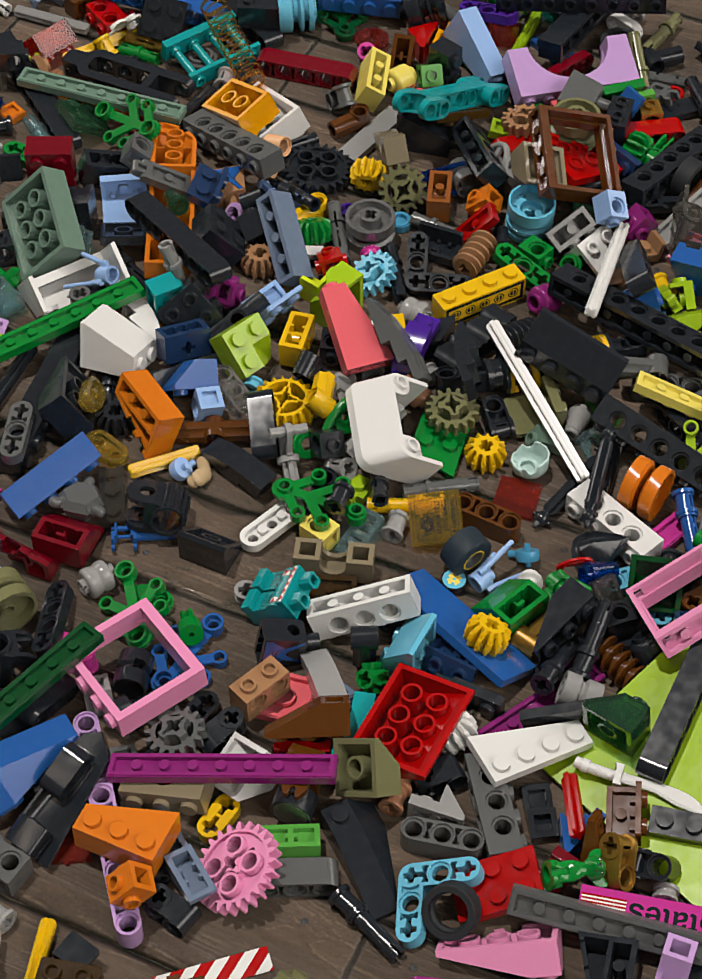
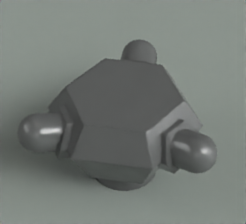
M91 476L85 477L83 482H75L61 491L58 497L53 496L48 501L50 507L59 508L69 518L85 522L89 521L91 517L102 518L106 514L100 492L94 485L95 480Z

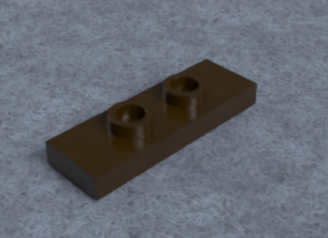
M471 107L449 112L444 119L424 120V122L453 126L455 121H459L465 115L472 121L473 119L490 117V109Z

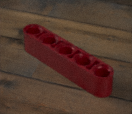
M265 47L260 51L254 63V70L260 75L327 89L351 82L350 90H352L359 76L358 68L350 63Z

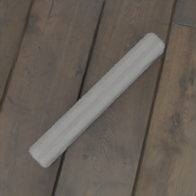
M17 5L14 8V15L22 19L85 36L90 32L89 23L22 5Z

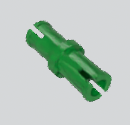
M121 42V45L118 47L119 54L127 56L137 55L141 62L157 67L161 62L160 53L146 50L143 46L136 47Z

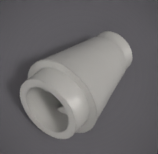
M575 404L568 411L564 432L571 441L576 440L591 422L592 411L584 404Z

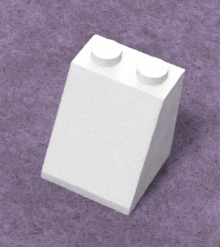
M102 304L80 322V367L121 376L122 372L145 370L148 365L155 361L157 356L155 338L108 305Z

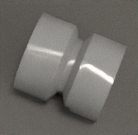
M567 670L559 685L555 704L603 697L605 685L591 679L584 682L582 675Z

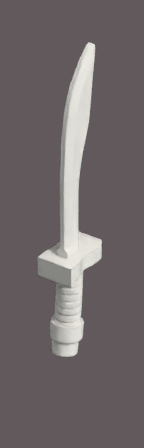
M577 756L574 761L573 767L578 768L579 771L612 781V786H622V783L636 787V781H642L643 790L652 792L685 811L702 814L701 804L692 796L676 788L623 772L625 764L616 762L614 771L613 769L592 763L587 758L583 759Z

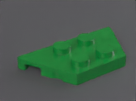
M423 411L414 436L420 444L422 456L442 462L443 467L439 471L446 475V479H454L470 428H468L467 434L458 431V436H454L453 432H449L445 436L443 430L435 432V426H428V420L425 419V411Z

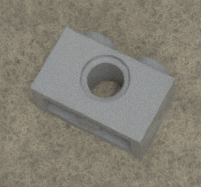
M581 206L546 232L543 237L549 245L554 247V251L557 254L593 228L597 223L585 207Z

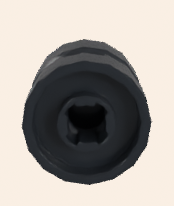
M126 647L122 649L111 685L113 691L120 696L125 694L129 699H137L145 695L150 681L149 676H151L155 662L154 656L149 651L139 647Z

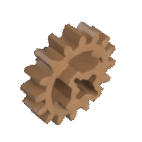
M526 104L514 105V109L507 108V112H503L501 117L503 132H508L509 136L514 134L516 138L521 135L527 138L530 135L528 115L536 108L534 104L526 106Z

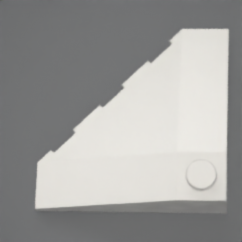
M259 81L253 85L268 91L280 111L271 123L259 131L258 137L263 139L264 136L270 133L286 136L293 140L302 136L311 127L298 105Z

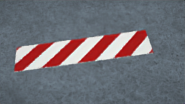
M264 946L155 976L152 979H166V976L179 974L180 979L204 976L205 979H244L273 971L274 968L268 948Z

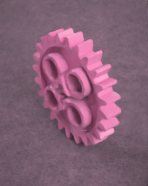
M248 821L246 826L242 822H238L236 829L230 824L227 825V833L223 834L220 830L217 831L218 839L216 841L209 839L210 848L201 849L205 856L199 859L215 884L217 892L200 900V902L215 914L219 912L226 917L230 913L236 917L239 910L246 914L249 904L257 908V899L259 897L267 899L264 891L275 888L270 883L271 880L280 877L275 872V869L282 866V863L277 860L282 855V852L277 849L280 845L279 842L274 839V835L267 829L263 828L260 824L255 826L251 821Z

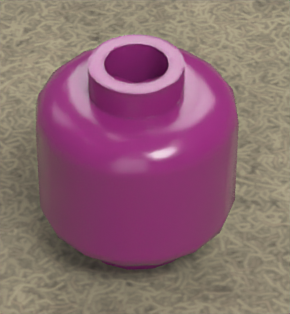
M549 283L535 286L528 293V308L536 315H539L543 307L554 313L562 305V301L547 294Z

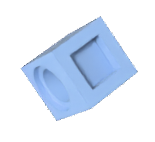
M607 189L592 197L597 224L606 225L607 228H614L619 226L620 222L629 218L625 192Z
M220 386L195 388L190 403L194 421H203L209 415H219L222 417L225 404Z

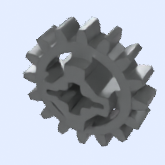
M179 705L175 706L174 711L166 710L165 714L156 716L155 721H148L149 729L144 730L145 742L151 753H197L196 747L203 748V739L207 738L204 719L200 718L198 711L192 713L189 706L183 711L180 710Z

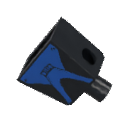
M261 618L254 646L257 665L270 655L284 667L301 664L300 654L305 653L309 649L320 648L319 633H306L304 623L300 619Z

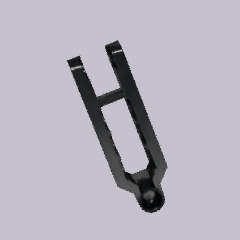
M72 49L62 57L65 75L87 82L92 81L95 84L178 104L180 102L175 95L188 98L196 90L194 81L186 75L102 49L91 52Z

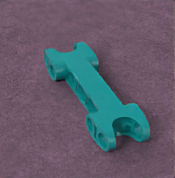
M466 76L459 78L453 84L423 90L411 87L398 90L393 97L392 108L402 113H416L420 119L426 121L444 119L449 112L481 105L489 107L504 105L509 98L510 88L502 83L484 82V79L479 76Z

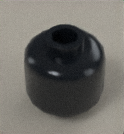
M649 629L636 633L629 645L632 657L639 660L637 667L642 665L647 667L663 652Z

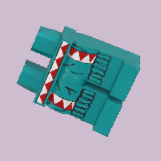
M300 565L273 573L268 568L260 569L241 609L255 625L260 624L261 618L287 619L289 617L290 619H297L301 610L308 609L311 603L309 593L312 589L318 588L321 582L320 578L313 571L306 572Z

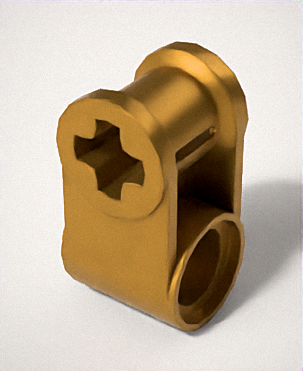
M607 832L601 837L599 842L601 858L604 860L607 869L604 878L608 885L604 888L629 892L636 880L635 868L638 842L631 834H621L619 836L617 833ZM607 844H614V847H608ZM623 846H630V849H623Z

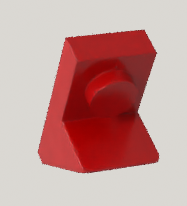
M489 201L456 229L464 234L463 245L477 230H486L493 235L491 228L500 221L496 206Z

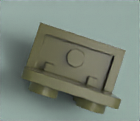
M543 375L541 376L540 391L563 428L564 417L568 415L567 405L565 401H561L558 383L555 384L550 376ZM526 395L504 399L509 415L515 424L516 438L526 437L529 431L538 423H541Z

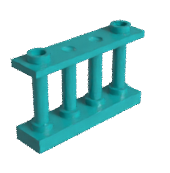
M230 10L162 41L161 57L165 62L176 58L188 73V77L194 81L198 88L217 78V71L222 66H228L234 70L241 67L244 61L254 62L259 55L261 44L256 42L248 46L235 30L237 15L233 10ZM228 34L241 50L231 54L218 37ZM211 42L223 58L213 62L200 45ZM193 50L206 66L196 70L183 53Z

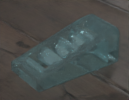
M365 507L367 511L366 522L359 527L350 525L335 547L334 552L343 553L347 551L349 542L373 544L379 537L381 529L385 526V518ZM353 537H356V538L362 540V542H360V541L354 539Z

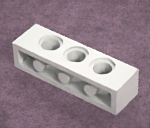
M589 478L567 493L565 503L567 514L583 526L584 524L579 521V517H581V513L585 510L584 505L590 483ZM603 490L599 507L596 511L598 517L586 530L588 532L615 533L629 537L630 539L618 554L628 565L631 562V554L660 557L664 539Z
M407 574L310 599L311 603L307 609L306 619L313 632L319 633L321 641L349 634L350 626H383L420 616L421 597L411 575Z

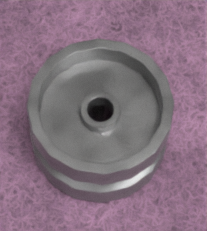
M362 199L348 207L345 213V233L348 248L352 252L360 255L361 249L364 246L376 245L384 253V245L386 246L390 242L395 243L396 216L391 205L378 199Z

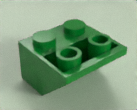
M508 579L474 605L471 610L477 615L479 612H483L486 615L491 613L496 618L500 617V621L508 624V628L512 631L510 637H512L520 626L530 625L547 610L549 595L530 579Z

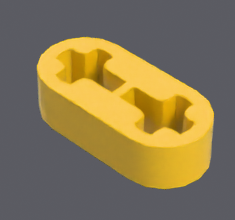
M222 794L216 798L208 808L207 814L203 815L197 823L198 837L203 843L209 844V839L216 841L218 839L217 831L219 830L223 834L227 833V825L230 824L232 826L240 816V801L237 802L227 794ZM232 805L233 810L227 809L223 813L222 806L228 807ZM215 824V832L210 830L208 833H205V827L212 828Z

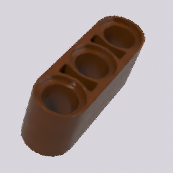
M468 492L456 493V498L455 495L452 497L455 502H451L454 504V506L451 505V508L455 510H451L454 512L451 514L456 516H451V520H457V522H454L457 525L459 522V526L463 528L468 526L476 527L484 537L503 545L509 540H513L514 544L519 541L522 520L517 513Z

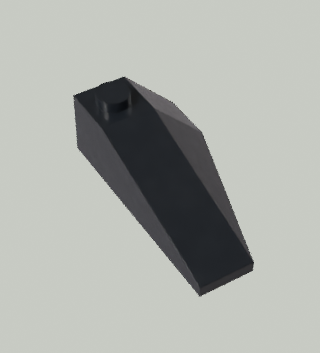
M346 799L320 810L321 830L360 901H364L368 905V912L376 921L396 913L397 891L386 826L373 803Z

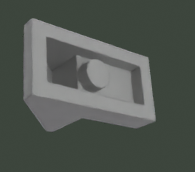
M447 784L440 802L434 801L426 795L419 796L412 793L410 796L407 817L418 816L464 826L465 815Z

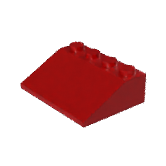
M399 662L353 738H379L400 764L402 779L425 780L475 695V690Z

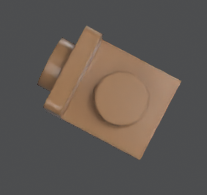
M38 54L30 57L36 69L49 72L51 66L46 57L43 58ZM58 68L50 72L64 75L63 71Z
M651 230L647 240H640L648 255L649 261L658 262L666 247V242L656 230Z

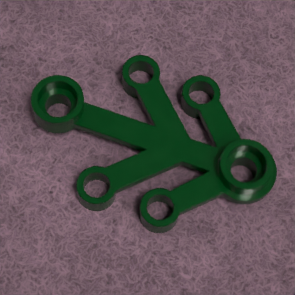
M318 10L316 22L333 29L337 40L349 42L355 35V29L369 21V15L357 14L356 19L347 23V20L355 14ZM328 15L338 20L339 23L329 19Z

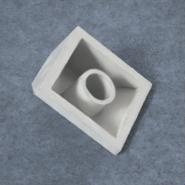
M235 731L220 754L271 753ZM214 783L217 789L237 802L271 791L276 785Z

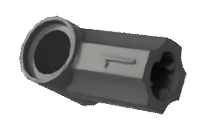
M654 353L647 358L624 356L629 359V362L619 377L637 379L641 370L664 381H668L669 360L666 355Z

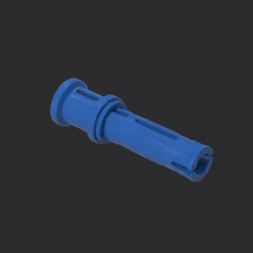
M690 487L679 488L671 492V498L675 500L677 510L675 518L682 527L686 552L694 548L692 542L699 531L696 520L699 512L694 506V489Z

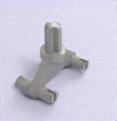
M283 423L282 427L268 429L270 439L278 437L280 457L276 458L277 464L282 466L284 478H289L293 481L300 479L296 464L300 459L299 454H293V435L308 433L307 423L295 425Z

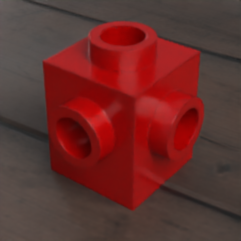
M334 246L321 249L320 252L316 253L318 261H314L317 275L322 274V277L326 275V272L331 267L341 261L349 264L346 253L341 254L339 247Z

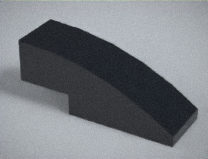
M218 437L201 451V455L236 487L241 485L256 500L270 489L276 481L277 474L249 452L225 439Z

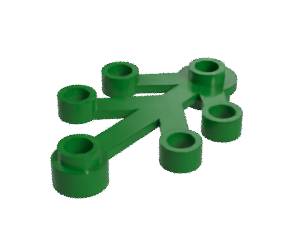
M131 93L126 97L130 117L114 111L113 106L107 101L100 102L95 108V115L102 121L114 120L123 124L119 128L105 132L103 141L112 146L117 143L118 137L135 129L138 130L137 133L150 141L157 138L161 131V125L153 118L156 105L150 99H145L141 103L140 108L144 112V121L141 122L138 112L141 99L135 93ZM132 135L119 139L118 147L121 150Z
M316 468L311 472V476L295 481L289 478H280L273 483L272 494L278 501L286 503L292 522L302 523L306 518L305 508L296 502V499L305 502L314 520V528L320 532L328 530L330 519L326 514L322 513L320 507L325 508L323 503L326 497L331 496L334 484L309 492L302 490L312 485H324L327 480L324 469ZM345 476L335 479V482L344 481L350 484L349 478ZM360 503L346 504V511L343 514L346 515V522L353 527L362 526L367 519L365 507Z
M120 561L114 569L115 576L124 584L127 606L114 601L111 596H104L98 603L99 608L104 614H118L139 602L135 586L138 570L132 561ZM159 577L151 579L148 583V588L140 600L146 597L151 603L155 596L162 595L166 590L163 580ZM157 599L152 604L162 617L169 614L171 608L165 599ZM142 623L122 635V637L126 638V643L129 647L145 649L150 645L153 634L145 623Z

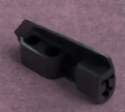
M102 732L83 733L76 743L71 741L62 749L41 778L40 790L4 836L46 868L51 866L109 762Z

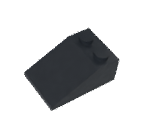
M66 355L60 359L39 397L38 413L44 421H48L55 428V431L61 438H65L69 442L80 432L83 431L84 434H87L94 429L97 388Z

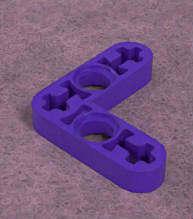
M472 0L462 1L459 4V10L477 6L484 22L505 26L516 24L524 11H496V4Z

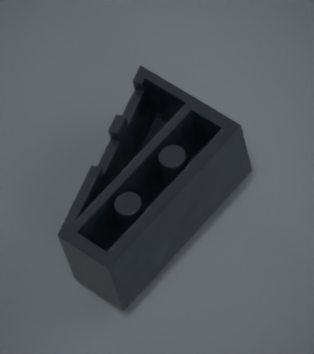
M578 931L586 979L638 978L641 960L639 940Z

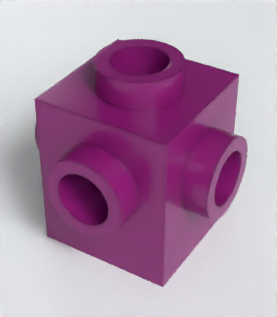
M635 203L628 210L629 218L622 221L630 225L626 237L627 241L635 240L636 238L639 241L645 240L650 231L655 230L659 226L649 210L638 203Z
M233 275L231 279L210 288L209 295L217 297L223 304V308L230 310L231 306L238 307L246 297V284L239 282L240 278Z

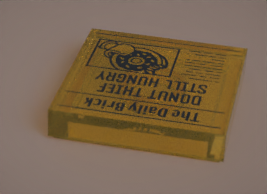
M459 489L407 496L413 548L445 544L452 535L463 529Z

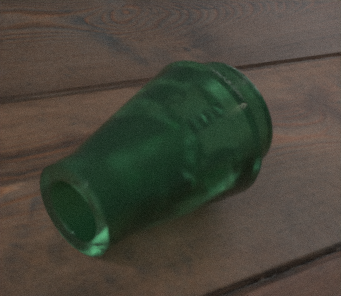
M172 189L164 193L163 198L166 201L167 208L175 216L183 215L188 211L189 200L185 195Z

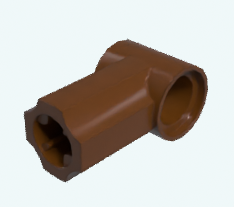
M363 103L354 104L351 106L349 113L328 122L327 128L332 138L335 140L353 131L357 133L370 123L369 107Z

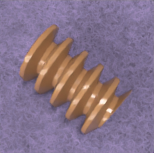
M486 230L475 231L453 258L452 263L456 273L467 275L471 279L476 278L477 274L494 254L498 245L495 237Z

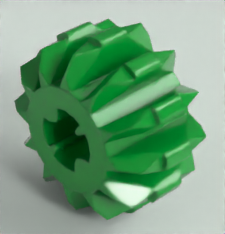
M635 130L629 134L622 148L642 162L645 154L654 146V139L642 131Z
M316 216L298 220L305 245L317 246L331 241L332 226L329 219Z

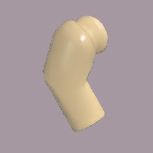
M203 456L197 458L198 469L187 478V483L191 488L203 486L212 478L209 461Z

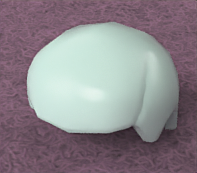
M535 441L532 446L521 444L517 451L512 454L510 466L514 473L521 478H539L548 469L550 452L547 446L538 441Z

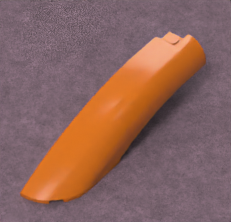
M159 122L161 131L158 137L152 140L154 146L150 161L189 175L192 180L196 171V138L190 131L184 132L178 125ZM149 185V193L192 230L195 204L185 198ZM148 232L146 234L144 278L151 279L168 271L164 268V259L158 249L159 242ZM182 264L183 270L187 278H189L191 271Z

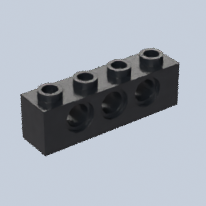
M467 115L449 129L475 176L484 185L490 183L497 189L509 178L508 173L482 129Z

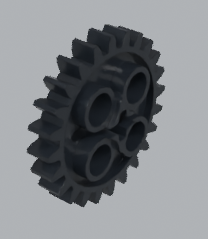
M307 143L306 148L299 145V150L291 149V153L284 158L285 169L281 170L282 177L285 180L295 182L299 188L307 193L319 192L327 197L329 192L336 195V190L343 192V187H349V182L351 181L349 172L352 160H349V155H343V150L336 151V146L328 148V144L320 147L319 143H316L315 146Z

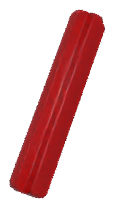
M567 771L563 773L561 783L569 836L572 839L578 838L581 840L584 838L586 825L578 776L574 772L569 773Z

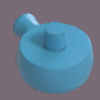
M524 543V548L508 550L507 553L508 558H516V561L524 563L525 567H531V563L539 561L540 558L539 549L531 548L530 543Z

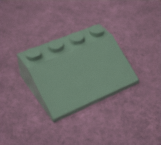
M41 166L1 202L22 282L30 276L37 278L72 263L81 255V252L86 251L63 170Z

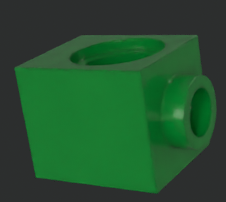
M531 235L518 245L517 249L542 269L548 270L553 265L554 247L537 236Z

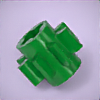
M382 662L362 663L363 669L356 672V686L364 689V692L379 695L389 680V670L381 668Z

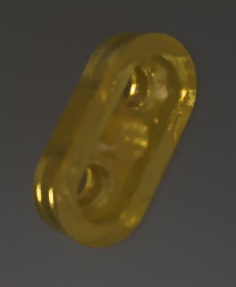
M91 376L82 383L78 403L84 411L95 413L103 407L106 391L101 382L96 377Z
M94 430L87 435V438L102 455L99 460L105 465L116 469L128 463V448L108 432Z

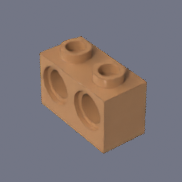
M270 655L228 686L230 705L241 709L244 719L250 722L291 690L289 671Z

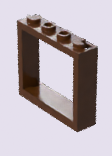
M538 104L528 115L538 197L593 205L592 197L607 189L621 191L619 166L617 165L616 146L614 145L610 115ZM550 125L594 131L602 190L557 184Z

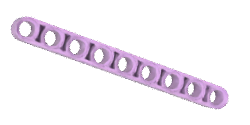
M84 711L75 716L73 726L79 738L83 733L101 732L98 717L93 712ZM108 763L88 798L89 804L117 806L112 782H108L106 779ZM100 800H107L106 802L98 803ZM100 856L104 878L121 865ZM110 904L118 943L127 949L139 946L144 938L139 907L127 910ZM127 927H134V928H135V929H134L133 931H131V932H124V931H123V930H124L125 928H127Z

